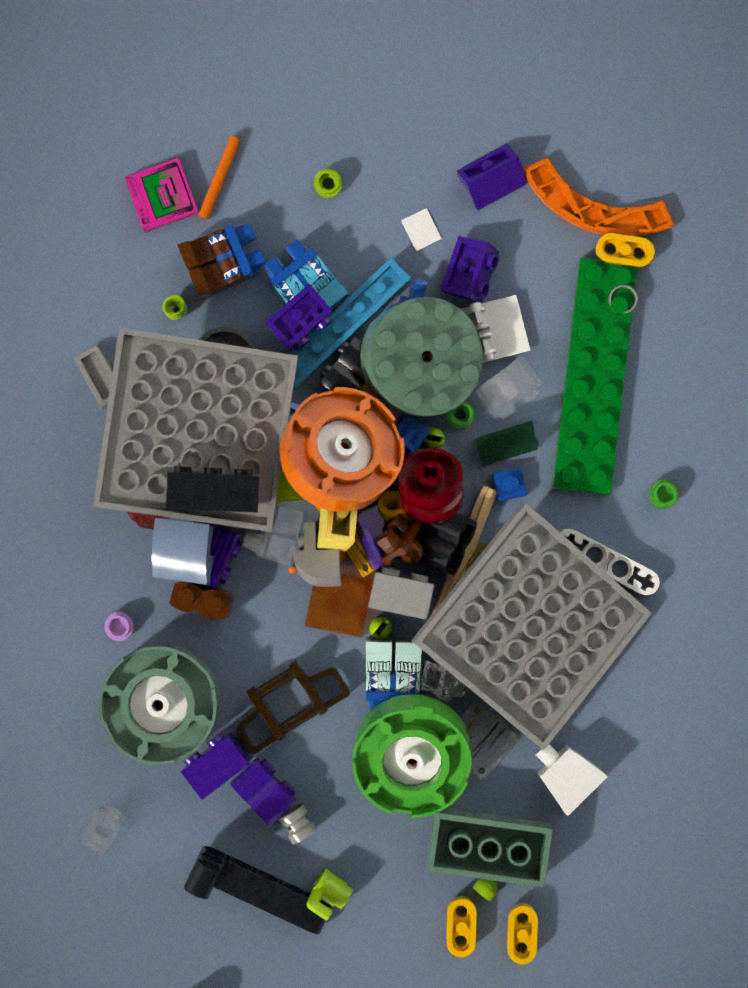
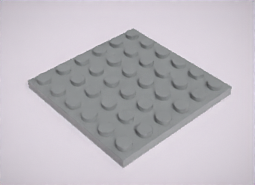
M119 327L93 507L272 532L282 466L280 460V441L288 424L298 356ZM174 466L192 467V472L204 473V467L222 468V474H234V469H253L252 475L259 476L258 513L166 509L167 471H174Z
M522 502L411 641L537 746L545 750L652 613L527 503Z

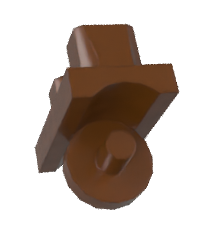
M400 513L387 521L385 527L388 530L383 532L376 541L377 545L385 552L381 561L386 567L391 564L396 556H399L404 563L410 564L421 560L423 548L418 541L414 540L422 525L421 522L416 520L408 522Z

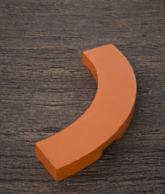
M549 157L523 168L527 183L537 197L556 215L585 231L598 235L616 233L642 237L660 233L675 226L664 200L637 207H611L584 197L574 191L559 175Z

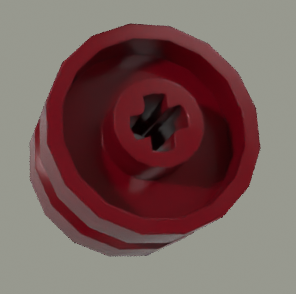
M425 448L409 454L403 460V465L398 474L400 503L404 512L410 518L427 524L445 522L454 517L461 509L464 498L463 470L458 459L443 449Z

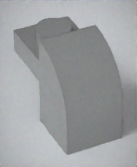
M304 523V533L298 534L300 551H292L297 572L303 580L314 586H341L340 550H318L316 523Z

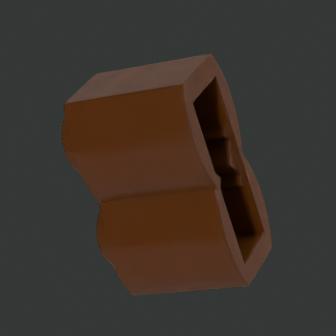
M180 581L174 584L169 604L180 611H198L206 618L223 620L230 616L234 596L223 589H206L201 584Z

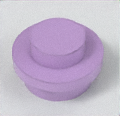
M115 612L106 619L104 625L105 632L112 640H126L133 633L134 622L128 614Z

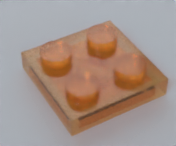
M341 574V586L319 587L313 585L305 626L362 638L373 580Z

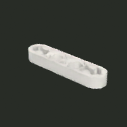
M563 529L560 531L565 537L572 534V540L579 545H582L583 540L587 541V544L581 549L585 555L589 548L598 547L602 552V558L595 564L616 582L643 595H651L659 588V577L649 568L576 530ZM618 560L624 561L628 568L627 573L622 577H617L612 572V565ZM634 567L638 568L635 574L641 577H646L647 574L650 575L651 587H645L642 590V583L635 579L631 580V584L627 583V580L633 575Z

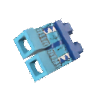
M298 239L286 248V251L294 260L287 267L282 264L277 256L264 264L271 277V284L285 304L308 284L314 288L331 309L348 297L346 289L332 275L313 249L310 248L308 250Z

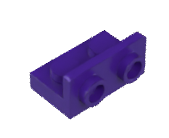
M458 236L440 291L445 294L468 299L473 303L481 302L482 304L483 298L489 292V281L492 272L499 263V251L488 242Z
M308 284L269 318L265 324L289 351L293 348L298 351L311 340L308 337L311 332L316 328L320 332L332 322L330 316L334 312L314 288Z

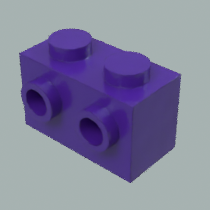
M231 732L225 737L221 733L207 743L210 747L201 755L196 751L183 761L186 766L181 770V773L201 800L248 766L251 761Z

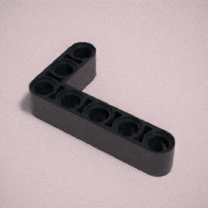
M209 846L202 847L184 885V889L188 893L202 899H208L214 887L314 934H320L326 920L307 908V901L311 895L310 892ZM323 900L320 901V903L332 909L333 906H330Z

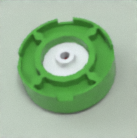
M400 695L379 703L366 714L356 731L352 763L356 783L362 794L374 806L389 814L395 811L411 814V818H420L443 811L462 795L468 784L472 756L470 737L465 724L458 714L445 703L424 695Z

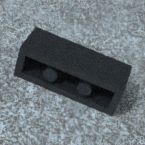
M174 466V471H167L166 509L258 513L259 476L252 475L253 469H234V474H222V468L204 467V473L192 472V467Z

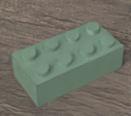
M446 808L439 813L435 812L432 816L426 859L427 871L545 888L553 828L546 821Z

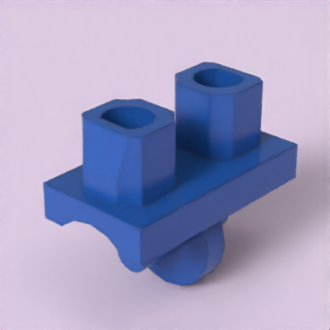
M406 414L397 427L400 438L404 439V459L409 454L417 451L430 431L428 427Z

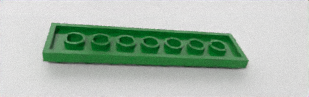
M579 259L552 488L611 495L632 311L626 314L623 313L633 307L634 294L628 288H617L611 296V305H609L608 296L611 290L619 285H628L635 290L638 267L607 263L602 260Z

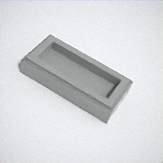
M96 344L76 355L73 359L100 408L103 409L108 406L113 368L101 346Z

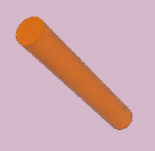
M230 136L199 211L198 216L205 220L210 218L241 142L235 136Z

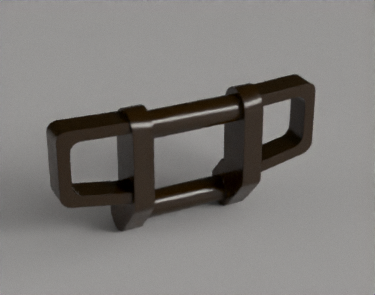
M296 660L289 664L290 668L257 688L253 686L246 692L257 709L238 724L237 732L250 753L255 754L276 740L281 741L286 738V734L317 714H325L328 712V708L348 697L350 689L337 668L330 667L308 677ZM332 674L337 679L343 692L324 703L312 682ZM296 678L313 704L280 724L263 697ZM261 713L273 736L258 745H254L245 732L244 727Z

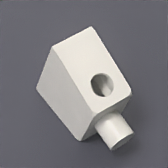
M549 744L545 750L539 747L535 752V755L545 764L538 771V775L567 816L607 778L600 768L568 745L563 746L557 752Z

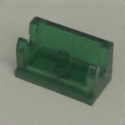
M532 420L475 438L474 441L482 467L538 450L539 442L534 435Z

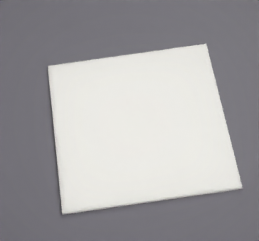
M427 208L401 220L415 251L442 239Z

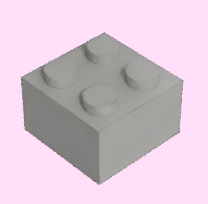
M383 566L382 571L375 570L368 608L427 620L434 584L428 582V576L411 572L410 578L399 575L400 571L398 569Z

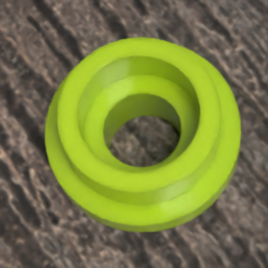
M323 169L314 178L315 191L321 197L333 198L342 189V178L333 169ZM325 180H332L334 182L333 187L330 189L323 186Z

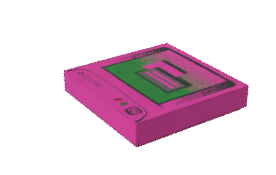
M179 157L124 177L145 233L199 214Z

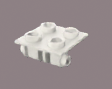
M516 295L482 304L481 302L469 305L470 307L461 309L477 329L482 344L483 363L531 351Z

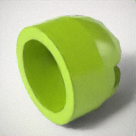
M178 295L167 297L162 305L163 312L171 320L179 321L187 314V305ZM175 304L179 309L177 313L171 308Z
M436 427L429 428L428 435L440 437L441 442L426 440V435L422 442L424 447L442 448L445 443L443 431Z
M384 616L375 617L369 626L371 635L378 640L388 638L392 633L391 621ZM384 621L388 625L382 630V632L378 636L374 632Z
M478 879L472 887L489 902L493 900L498 890L496 881Z

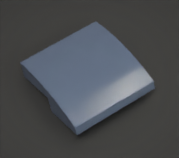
M155 518L152 539L153 577L209 585L214 557L210 555L214 526Z

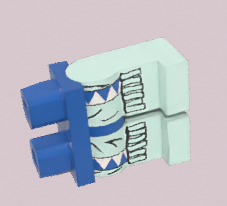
M366 640V701H369L370 710L392 697L419 695L422 649L412 641L395 640V669H391L392 640Z

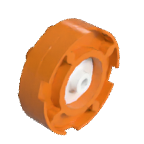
M335 387L333 391L311 395L296 409L281 437L280 460L288 482L306 501L328 511L351 512L367 507L389 488L397 478L403 465L404 439L400 438L394 424L396 418L377 398L357 389Z

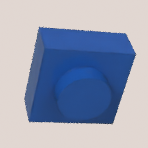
M522 467L492 473L495 491L497 492V501L527 496Z

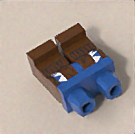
M230 224L223 229L216 230L196 240L186 241L177 245L184 263L190 271L189 275L197 294L202 300L229 289L246 279L255 277L254 272L264 267L266 261L260 249L246 255L243 245L256 240L250 224L236 228Z

